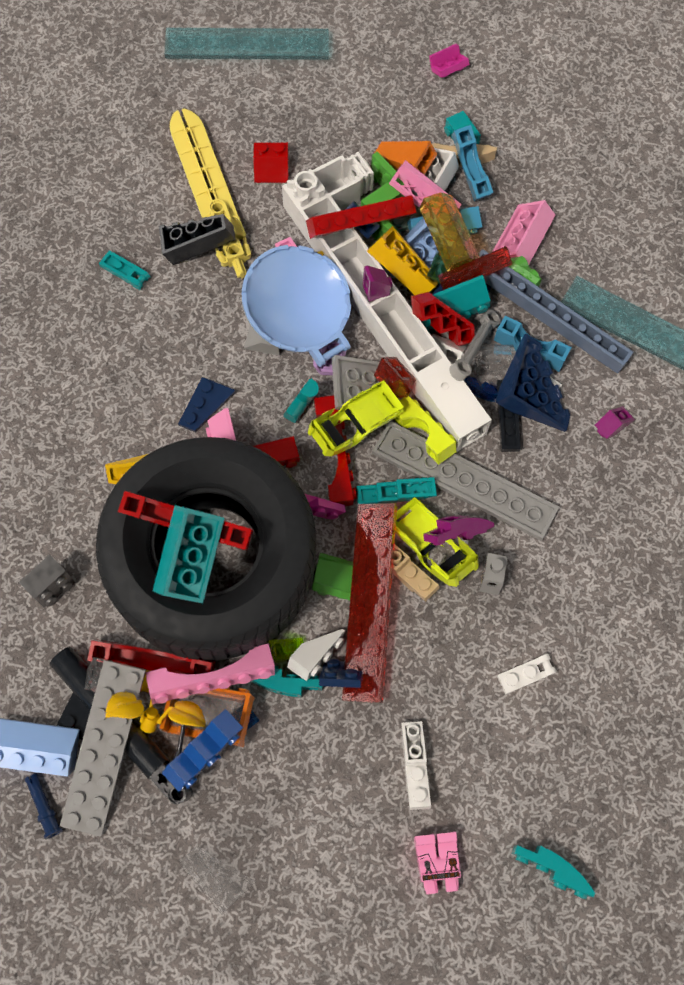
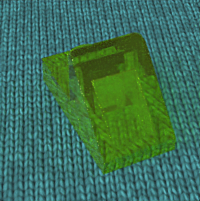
M303 637L268 641L273 662L277 664L289 660L299 646L304 643Z

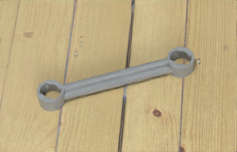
M488 310L480 317L481 326L463 356L450 366V374L455 380L463 381L471 374V362L489 332L501 323L499 315L494 310Z

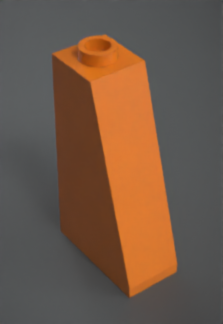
M430 141L381 142L374 152L378 151L396 171L406 160L424 175L437 156Z

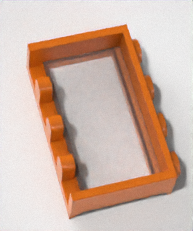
M230 687L225 689L218 688L204 694L197 693L183 699L176 698L166 702L164 712L169 706L174 707L176 702L182 700L194 702L201 708L206 725L205 727L186 725L184 736L196 738L215 717L226 709L243 727L238 734L240 738L233 745L244 747L252 705L255 697L249 690L238 688L237 691L230 690ZM167 715L162 720L159 729L166 733L180 735L182 724L172 721Z

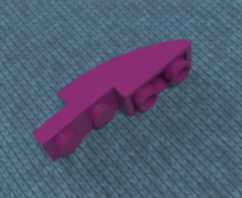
M452 515L436 520L437 528L424 533L423 536L425 542L433 543V545H442L445 541L461 537L463 540H470L477 534L486 533L488 529L494 527V523L472 516Z

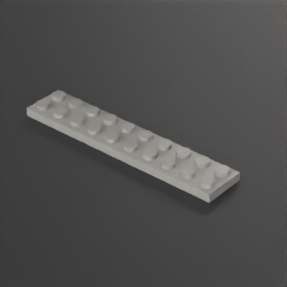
M389 421L372 450L373 455L418 478L435 477L437 488L540 541L543 540L559 506L455 453L438 465L426 452L425 442L427 439Z

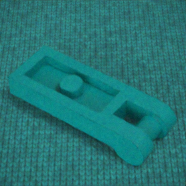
M110 250L99 262L101 268L131 284L138 290H141L145 280L148 281L151 277L145 270Z

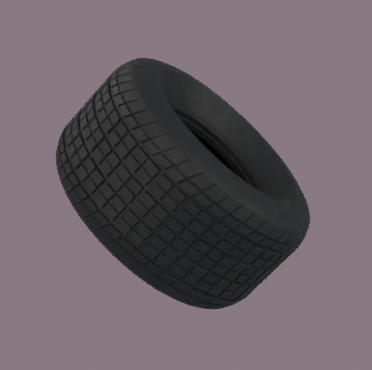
M199 437L177 441L156 449L135 463L121 477L107 498L99 519L96 534V560L99 575L101 576L100 579L109 599L122 617L141 637L157 648H161V650L175 656L213 661L245 655L254 647L269 643L288 627L302 608L311 588L315 570L317 544L315 521L309 502L300 485L285 467L267 453L243 442L226 438ZM124 491L196 511L216 508L237 514L252 527L258 537L259 550L254 565L248 574L236 585L220 592L205 593L203 603L163 596L154 592L153 587L169 527L118 512Z

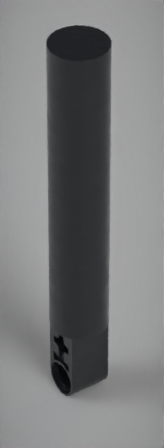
M71 646L66 647L53 657L49 665L90 711L99 678ZM133 718L125 753L148 780L151 779L171 803L181 804L188 801L192 797V787L189 789L184 787L182 789L183 798L178 797L177 789L168 779L165 781L166 777L162 774L171 760L148 733L141 730L140 724Z

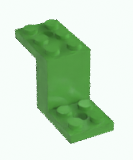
M377 151L372 155L371 170L374 173V183L378 182L381 187L362 199L361 206L405 197L389 184L396 170ZM397 178L395 180L400 185H404L400 179ZM389 221L378 222L380 227L372 234L375 240L379 239L393 226Z

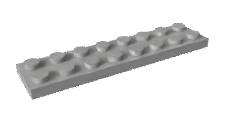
M107 659L103 661L60 827L102 836L133 719L106 718L107 703L118 692L133 693L138 700L146 669Z

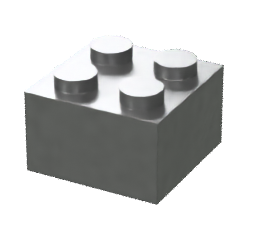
M49 554L19 583L45 608L46 606L53 605L61 592H67L72 587L74 580Z

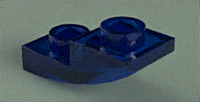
M470 376L463 380L474 396L490 402L496 401L498 391L495 386L489 385L486 381L480 386L479 382Z

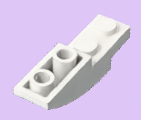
M422 721L401 723L409 809H430L431 800Z

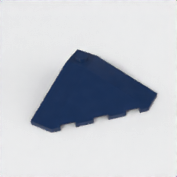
M524 334L500 385L496 403L513 413L565 432L568 428L570 413L568 409L564 410L560 402V399L563 398L558 384L554 385L552 383L550 375L553 372L548 360L544 361L540 354V350L543 349L542 345L530 335Z

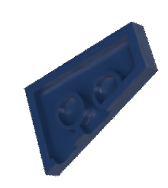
M202 377L178 425L196 433L236 393V390Z

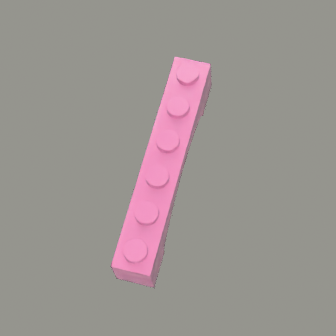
M269 644L254 647L237 662L216 671L203 674H178L167 671V668L146 672V678L152 704H162L176 698L183 699L197 693L204 694L218 688L225 689L239 683L246 684L256 679H267L275 675V668Z

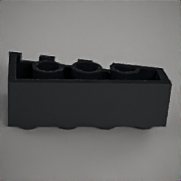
M224 214L203 217L199 221L192 219L188 220V223L180 224L176 222L172 223L171 226L159 225L162 255L172 265L236 240L234 226Z

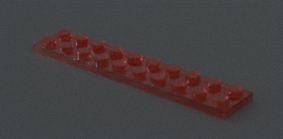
M395 503L358 504L344 670L356 669L357 671H363L361 688L343 687L342 701L383 703L397 505Z

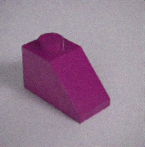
M368 265L364 266L363 288L368 301L390 296V289L393 287L391 278L387 277L385 270Z
M622 406L609 410L595 424V427L602 437L608 439L615 436L635 421V419Z

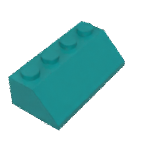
M483 275L433 294L466 319H469L473 314L484 313L490 308L491 301ZM430 319L421 321L430 334L436 332L431 326Z
M174 506L153 587L154 592L163 596L203 603L224 517Z

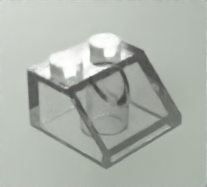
M481 345L475 357L476 386H496L497 380L504 379L516 353L513 345Z

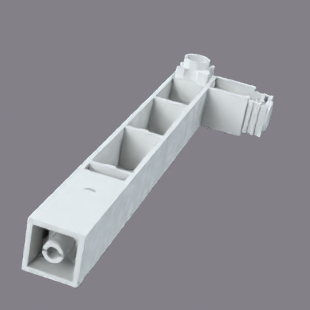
M357 152L349 158H344L341 155L314 170L309 169L308 171L299 172L294 180H287V183L282 185L283 207L314 251H323L324 255L331 259L341 270L349 286L350 303L424 409L430 413L436 423L439 422L443 426L444 431L448 435L451 434L455 438L456 452L487 435L492 419L464 381H457L451 376L449 371L452 365L420 319L413 314L412 308L392 282L393 287L390 289V296L368 301L363 288L364 266L368 265L384 269L367 252L369 248L356 230L351 228L312 239L309 237L306 220L314 216L344 210L353 201L356 203L360 202V196L363 193L366 194L369 190H373L374 173L368 162Z

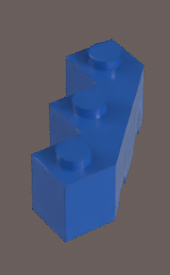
M225 709L209 723L202 733L188 744L180 755L167 765L162 774L179 792L184 787L189 789L197 781L195 777L206 766L210 768L219 759L217 755L228 744L232 746L240 738L238 734L243 727Z

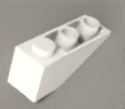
M340 629L302 643L290 657L287 668L305 681H308L311 676L315 677L321 669L320 665L323 662L327 663L333 655L332 651L335 648L338 650L343 644L345 630Z

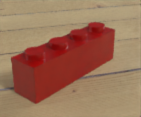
M294 436L253 446L270 455L282 466L286 465V468L295 467L297 462H300Z

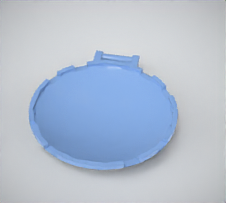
M284 245L264 252L251 264L242 284V305L249 323L263 339L287 351L309 352L319 367L326 364V361L334 355L350 349V344L342 333L351 311L350 290L343 273L331 259L325 255L322 256L309 247ZM335 340L339 345L321 355L320 349Z

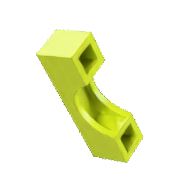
M408 395L400 400L404 406V412L394 418V420L405 429L411 427L420 428L429 435L425 442L426 452L438 465L456 453L455 438L451 434L448 435L444 431L443 426L439 422L436 423L430 413L420 407L417 400H412Z

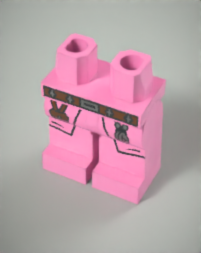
M456 832L441 833L435 836L434 834L415 836L414 842L420 881L423 882L426 894L438 893V880H445L446 892L458 891V878H461ZM435 837H436V844H437L438 856L436 855Z

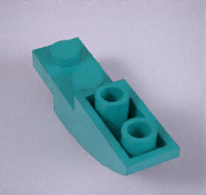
M275 665V675L267 679L251 681L268 691L290 697L302 698V690L322 691V686H319L318 676H311L308 681L298 678V675L293 674L283 677L282 669Z
M518 845L514 846L512 854L516 856V861L528 865V862L537 865V870L547 874L549 870L552 871L549 880L554 882V887L566 891V888H570L575 891V896L585 900L587 896H595L594 890L582 874L553 851L541 845L537 846L535 852Z

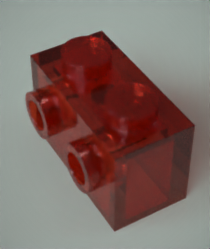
M382 357L374 374L379 382L383 380L386 382L397 398L408 397L416 381V378L397 357Z

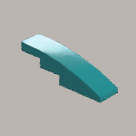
M435 477L397 479L396 482L356 486L358 506L398 503L410 501L414 497L418 500L436 497Z

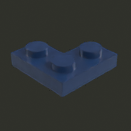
M330 659L327 663L324 662L319 677V686L361 688L363 671H357L356 669L345 670V661Z

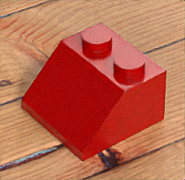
M254 142V183H287L289 175L288 143Z

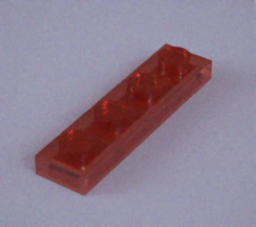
M506 246L438 275L442 290L480 275L485 277L512 265L509 250Z

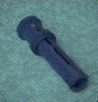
M35 773L30 775L31 778L26 777L24 780L39 814L37 816L38 823H41L45 832L44 838L47 840L62 833L63 829L59 827L55 818L56 812L50 808L38 774Z

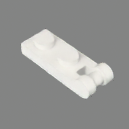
M549 654L540 656L497 675L505 694L557 673L555 666L552 667L549 661L551 660ZM542 664L545 671L540 672L537 665Z

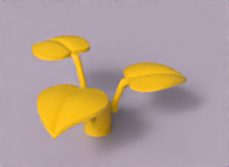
M145 672L141 691L149 692ZM130 692L114 694L109 699L105 712L106 718L133 719L141 717L140 728L146 733L155 732L157 724H162V720L167 715L172 721L179 724L195 727H205L206 725L201 708L194 702L178 701L174 707L169 706L160 716L158 710L153 708L154 704H152L151 699L149 708L144 711L142 701L137 700L136 696Z

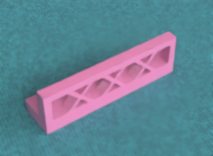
M406 160L389 182L392 187L404 196L412 195L414 204L427 214L432 211L445 226L448 225L452 216L462 205ZM397 178L400 179L404 185H400L395 180ZM411 190H414L418 196L413 195ZM425 201L431 203L432 207L427 206ZM439 212L445 214L447 218L444 219L442 216H440Z

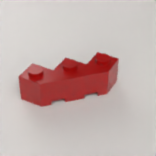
M429 292L411 296L412 312L421 321L430 319L431 326L440 334L449 332V339L458 346L472 341L475 336L474 324Z

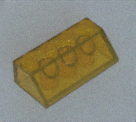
M440 192L425 197L419 209L447 271L451 272L480 262L479 253L453 196Z

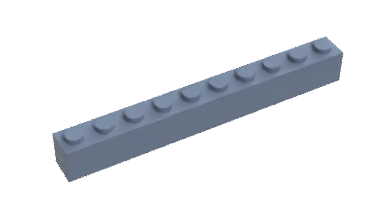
M482 249L472 261L470 273L476 277L483 275L485 283L617 374L633 354L632 350Z

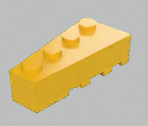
M393 226L367 250L373 258L414 295L430 292L440 282L438 277Z

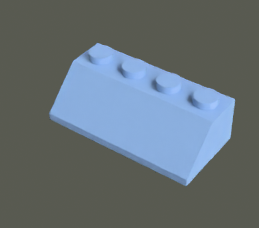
M0 718V767L68 777L75 769L80 729Z

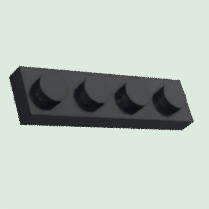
M497 380L496 382L497 396L503 380ZM498 404L501 452H520L518 414Z

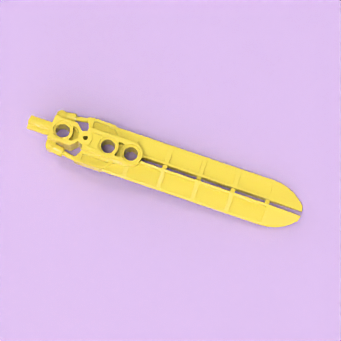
M182 109L188 126L185 128L180 113L177 110L170 120V132L201 217L224 214L234 226L236 240L222 245L224 254L222 251H219L218 247L214 248L217 253L216 256L221 266H233L237 278L241 277L243 279L247 273L243 263L251 258L250 246L247 244L245 230L234 206L205 127L195 113ZM187 132H190L195 147H192ZM195 152L198 153L201 164L203 166L202 168H200ZM203 172H205L211 188L207 187L204 176L202 174ZM210 193H213L214 200H212ZM239 239L243 240L244 244L242 246Z

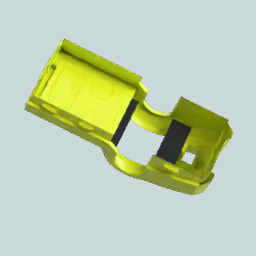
M383 380L348 400L334 415L331 416L334 410L332 409L312 420L307 433L309 436H313L323 450L324 456L332 457L356 446L369 433L400 416L404 412V406ZM339 420L341 422L351 420L357 429L356 434L347 441L343 439L335 428Z
M415 497L388 518V527L417 553L423 566L445 584L457 587L459 582L470 572L479 569L478 555L459 537V547L452 539L445 541L452 546L455 554L440 566L432 559L430 560L432 563L431 569L424 563L423 558L426 556L429 559L430 550L437 545L425 542L423 534L437 528L436 520H438V517ZM409 510L412 511L399 522L396 521Z

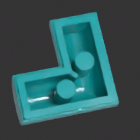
M311 378L307 381L285 411L283 417L293 423L297 422L319 391V386L315 380Z

